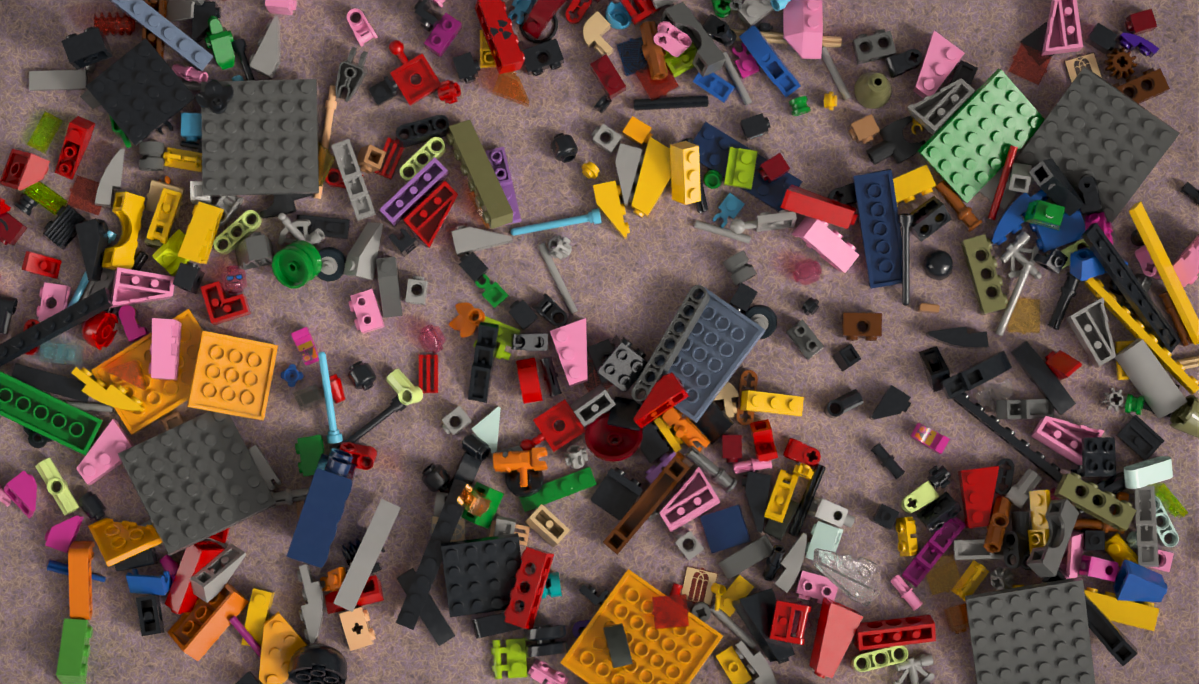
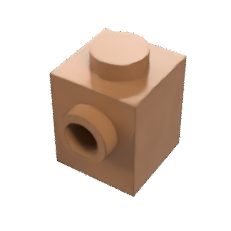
M872 114L852 123L849 126L850 130H848L853 141L856 140L857 143L863 142V144L874 140L873 136L880 132Z
M370 144L360 148L357 157L360 170L365 173L380 170L386 152Z

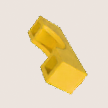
M129 192L115 193L112 212L117 215L121 222L122 233L119 241L114 246L105 248L102 262L103 268L114 271L118 267L132 270L135 250L138 246V233L141 229V217L145 208V197Z

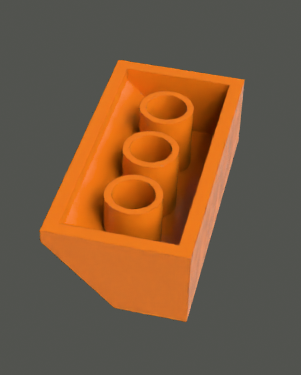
M227 582L221 592L208 603L199 598L192 611L183 613L167 633L183 652L199 661L227 627L231 625L229 619L234 615L237 617L249 601Z

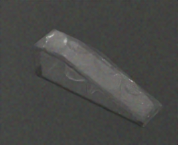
M818 548L814 550L813 565L851 600L867 607L880 595V565L863 557L855 559L851 558V555L848 554L840 556L833 551Z

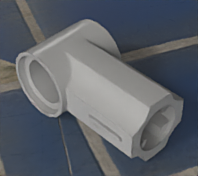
M1028 469L1019 482L1014 484L1005 498H1008L1010 502L1022 509L1029 500V491H1033L1042 478L1035 471Z

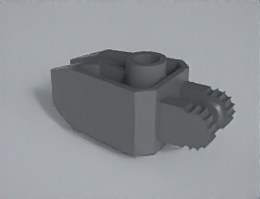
M355 47L351 48L348 59L339 64L335 87L336 98L341 97L344 87L348 88L346 102L350 101L357 93L368 73L366 66H364L368 52L363 51L359 63L353 62L357 53V48Z

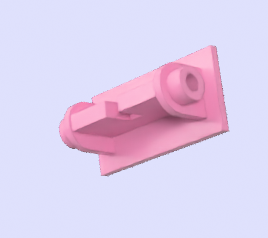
M537 659L528 672L531 678L541 684L544 679L548 680L546 684H567L569 681L564 673L555 671L546 662Z

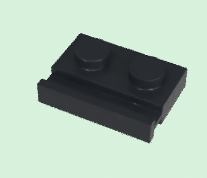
M1134 415L1116 435L1143 461L1148 460L1164 442L1137 415Z

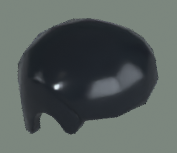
M937 249L929 252L925 257L924 269L930 278L941 281L948 278L952 273L953 261L946 251Z

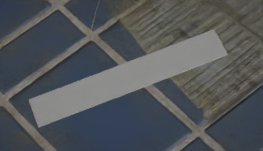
M381 499L333 602L334 604L353 612L401 507Z

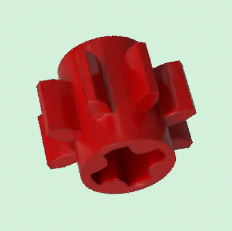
M453 80L441 82L442 87H439L437 90L439 99L445 101L446 104L458 102L457 97L461 95L458 83H453Z

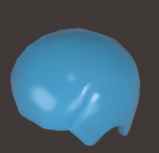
M611 1L605 10V19L611 24L610 27L613 29L628 28L632 23V18L620 1L617 3Z

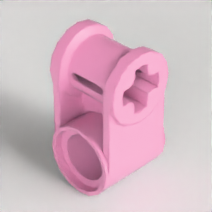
M354 8L348 12V23L361 47L372 38H378L361 10ZM354 14L361 16L360 21L357 23L351 21V17Z
M663 21L658 24V32L654 36V42L672 56L679 57L691 46V38L670 22Z
M1144 245L1137 249L1135 256L1141 265L1143 273L1146 276L1160 280L1161 277L1146 246Z

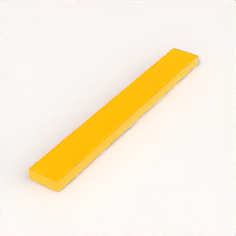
M1142 202L1135 203L1129 210V214L1193 344L1197 345L1199 344V319Z

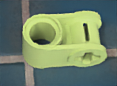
M928 480L902 500L901 507L905 512L913 513L937 499L939 495ZM908 499L910 501H915L913 507L907 506V504L909 503Z

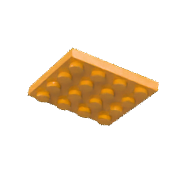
M201 331L187 407L264 421L278 345Z

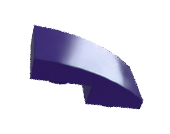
M1123 32L1117 38L1120 41L1119 44L1126 50L1130 49L1132 51L1138 46L1139 52L1146 57L1149 56L1151 58L1159 50L1150 41L1131 33Z

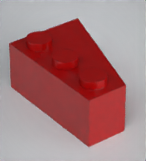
M443 181L403 219V222L428 248L432 245L458 194L446 181Z
M999 466L958 471L966 529L988 526Z

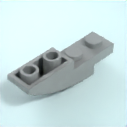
M309 564L299 566L300 570L297 571L299 581L303 582L304 589L302 590L304 601L307 600L308 604L301 606L302 610H299L301 621H305L307 629H304V635L306 640H310L311 644L317 641L320 633L324 600L321 581L313 582Z
M742 640L735 644L737 649L734 651L741 660L745 657L749 663L747 667L753 675L758 674L753 679L754 683L777 684L773 672L761 652L757 651L753 655Z

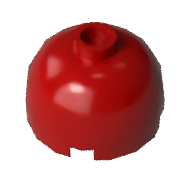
M102 311L82 322V336L86 343L99 350H102V347L107 348L113 342L117 330L113 331L115 323L118 324L117 316L108 311Z

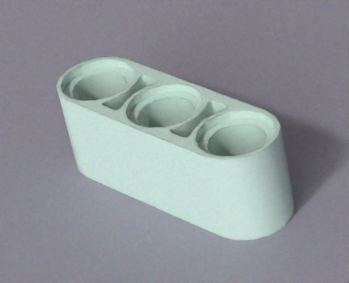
M1160 456L1124 467L1125 488L1129 489L1141 488L1173 477L1172 460L1169 456Z
M1155 496L1156 517L1160 516L1163 519V524L1160 527L1157 526L1158 543L1163 547H1174L1179 541V536L1160 499ZM1167 533L1172 536V541L1169 544L1164 541V536Z

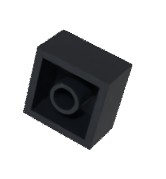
M89 27L84 30V33L78 35L76 33L66 36L65 40H62L69 63L77 70L113 57L106 35L98 27Z

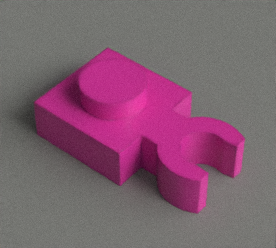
M741 43L743 51L737 52L735 47H733L732 53L739 58L735 61V64L742 79L759 72L760 69L752 54H746L747 47L744 43Z

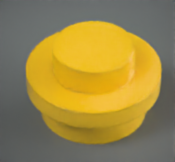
M833 91L824 94L825 109L834 110V107H837V95H834Z
M588 161L581 166L583 175L588 179H596L598 177L599 168L594 163Z

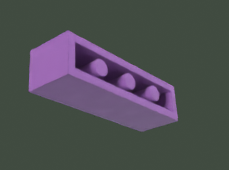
M434 157L379 209L380 212L395 226L449 175L448 170Z

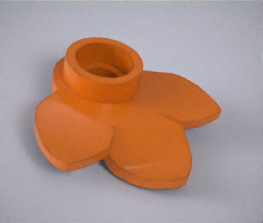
M458 303L455 307L459 315L449 323V326L454 330L460 331L461 338L469 337L479 327L480 322L485 321V313L481 309L474 308L471 303Z

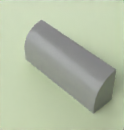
M1136 339L1116 354L1115 360L1141 396H1144V400L1157 418H1162L1172 413L1187 402L1143 339Z

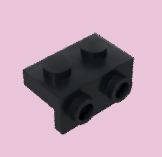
M419 0L414 7L416 18L421 23L420 26L428 32L433 31L438 24V19L428 13L431 7L430 1Z
M946 491L916 515L932 534L935 530L941 529L948 520L955 518L962 509L959 503Z

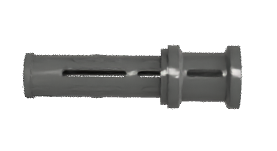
M691 446L686 451L685 456L709 474L712 481L722 486L726 493L735 487L737 479L730 477L724 468L717 467L694 446Z

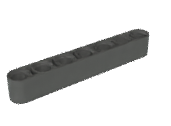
M695 285L690 289L634 385L631 395L639 405L644 403L656 382L668 373L707 306L710 296L703 286ZM699 292L704 293L702 298L695 299ZM694 309L692 315H686L687 310ZM684 325L683 331L676 332L678 326ZM669 342H675L673 348L667 349ZM665 358L663 365H657L659 359ZM650 375H655L654 381H647ZM645 391V397L638 399V394Z

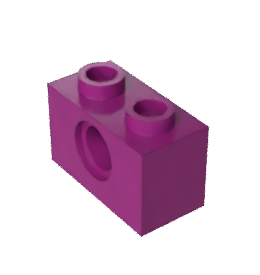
M445 13L424 42L425 48L441 58L462 29L461 22Z

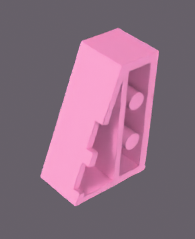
M1052 0L1041 56L1080 51L1083 48L1077 0Z
M935 30L931 35L913 89L922 98L935 94L965 54Z
M1199 235L1172 263L1183 287L1187 284L1192 285L1198 278Z
M111 420L76 468L88 485L94 484L122 464L118 453L135 446L117 420Z

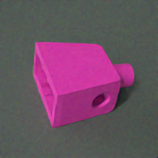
M1082 555L1078 575L1114 582L1120 567H1118L1117 562Z

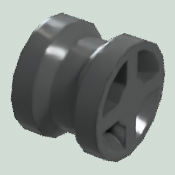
M700 601L692 606L691 613L703 622H706L710 618L711 610L708 604Z

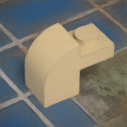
M598 11L585 23L583 38L588 49L595 44L594 48L600 55L607 54L609 56L613 52V48L602 36L610 29L611 24Z
M727 382L713 401L723 400L725 414L729 418H734L737 408L736 402H732V399L738 398L739 395L736 388Z

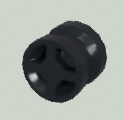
M22 193L20 195L21 199L16 201L14 205L30 216L33 207H36L39 203L25 193Z

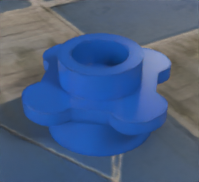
M290 364L285 372H281L280 375L282 379L288 382L289 387H294L296 382L304 377L303 373L299 372L294 364Z

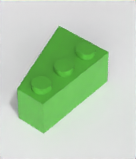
M64 619L56 676L62 684H86L87 664L90 655L89 638H92L93 627L90 626L88 620Z

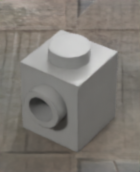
M1013 162L1009 176L1010 191L1028 193L1029 185H1033L1034 182L1033 177L1029 173L1032 165Z

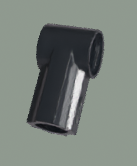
M1 294L0 333L8 334L12 315L16 312L18 299Z
M854 389L828 402L824 407V412L829 418H836L864 402L858 390ZM831 404L838 406L837 414H833L830 411Z

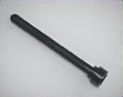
M238 39L231 42L233 51H235V54H238L247 81H254L255 79L245 54V47H247L245 40Z
M906 213L898 214V223L902 226V304L904 306L910 303V226L913 223V214Z
M397 395L392 399L388 408L344 442L355 443L392 413L399 410L403 411L407 406L399 401Z

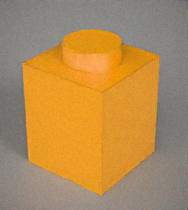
M632 116L622 131V135L642 147L643 143L648 144L650 137H652L653 134L650 133L652 127Z

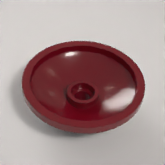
M610 411L587 425L585 442L588 450L595 457L604 461H621L632 456L639 449L643 439L642 428L638 431L607 425Z

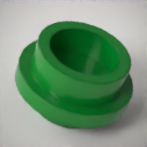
M709 170L705 173L703 181L708 188L716 189L722 184L723 178L717 170Z

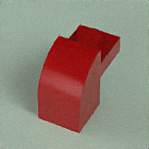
M535 357L517 360L516 364L523 403L543 401Z
M769 419L750 423L754 449L759 462H767L778 458Z

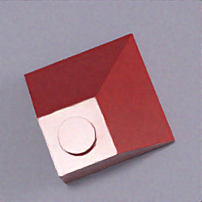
M12 149L1 176L0 185L23 190L44 179L48 172L50 161L32 153Z

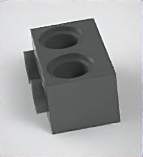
M885 29L875 31L874 35L867 36V34L858 35L852 42L857 65L888 58L896 54L891 31L885 32ZM885 40L887 47L881 48L878 45V41ZM865 44L869 47V51L862 52L859 46Z

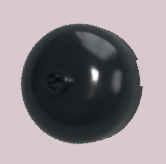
M324 644L307 645L298 649L291 657L288 679L294 684H345L348 670L347 662L343 654L333 647Z

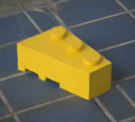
M200 201L198 205L195 204L192 211V220L188 224L185 238L177 256L197 263L207 264L224 209Z

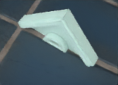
M499 406L472 428L474 433L489 445L492 454L497 452L501 410Z

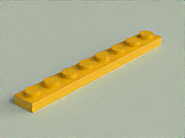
M1089 278L1084 283L1098 300L1104 298V306L1136 339L1144 340L1160 364L1190 395L1199 390V382L1192 375L1188 376L1184 372V366L1178 361L1175 362L1171 358V353L1166 348H1161L1157 344L1158 340L1151 333L1148 334L1144 330V325L1139 320H1134L1130 316L1131 312L1125 306L1121 307L1116 302L1118 300L1116 296L1111 292L1108 293L1098 278Z

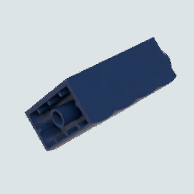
M334 448L331 449L329 455L321 453L286 557L322 568L326 563L331 543L335 538L338 523L343 515L345 503L351 492L355 476L356 464L351 463L353 459L352 454Z

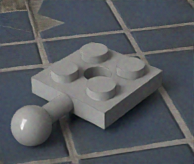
M781 210L777 214L763 212L760 213V216H757L755 221L747 222L735 219L731 222L730 229L735 234H741L745 229L756 228V232L794 228L797 219L796 212H791L790 210Z

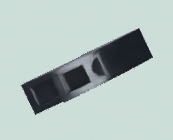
M1003 350L940 381V384L947 399H951L1011 369L1012 366Z

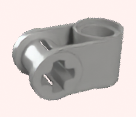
M220 196L215 206L224 209L225 217L220 221L219 226H224L230 221L234 213L241 206L244 198Z

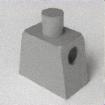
M818 497L813 498L807 515L840 528L843 525L851 528L855 517L847 514L848 509Z

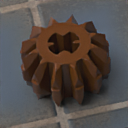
M1121 47L1119 51L1117 48H1114L1112 53L1109 52L1106 55L1108 59L1104 60V64L1109 66L1105 68V71H1112L1109 75L1110 77L1116 74L1117 80H1120L1122 76L1124 79H1127L1129 74L1132 75L1135 72L1133 68L1137 67V63L1132 61L1136 59V56L1130 57L1131 50L1125 53L1124 47ZM1119 60H1121V63L1124 64L1122 67H1120V64L1117 63Z

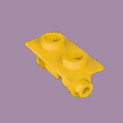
M167 147V152H164L163 157L165 159L164 166L202 172V153Z
M913 517L896 518L895 529L898 533L900 557L917 555V551H919L917 538L910 537V534H916L915 520H913Z
M973 560L951 591L965 601V596L972 595L989 571L982 564Z

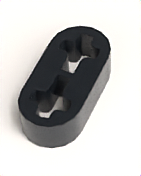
M1008 458L999 460L996 465L999 466L995 492L999 495L1007 494L1012 485L1015 465ZM1008 462L1007 465L1010 466V470H1006V474L1003 475V468H1000V466ZM1002 478H1005L1004 485H1007V488L1001 492L1000 488L997 487V483H1001Z

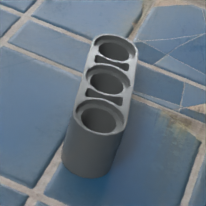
M764 535L718 564L729 580L771 555L773 546L768 537Z

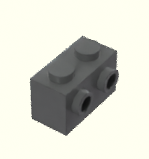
M600 384L572 403L570 407L585 427L594 422L603 413L608 412L616 404L603 385Z

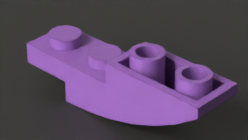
M500 147L487 150L486 155L513 211V222L509 224L521 222L505 149Z

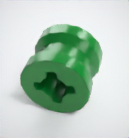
M807 96L789 101V105L793 109L792 116L803 115L811 111L810 107L807 106Z
M1128 394L1125 403V413L1135 412L1137 415H1141L1144 396L1134 397L1132 394Z

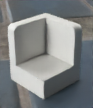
M190 181V201L192 204H198L199 201L212 204V196H203L202 181Z

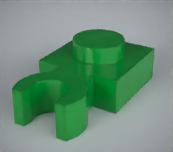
M483 274L482 276L486 279L485 284L481 285L478 281L475 284L478 288L485 290L482 296L495 309L509 295L496 281L491 285L489 277Z

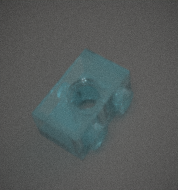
M43 343L41 344L39 361L50 364L82 366L84 347Z

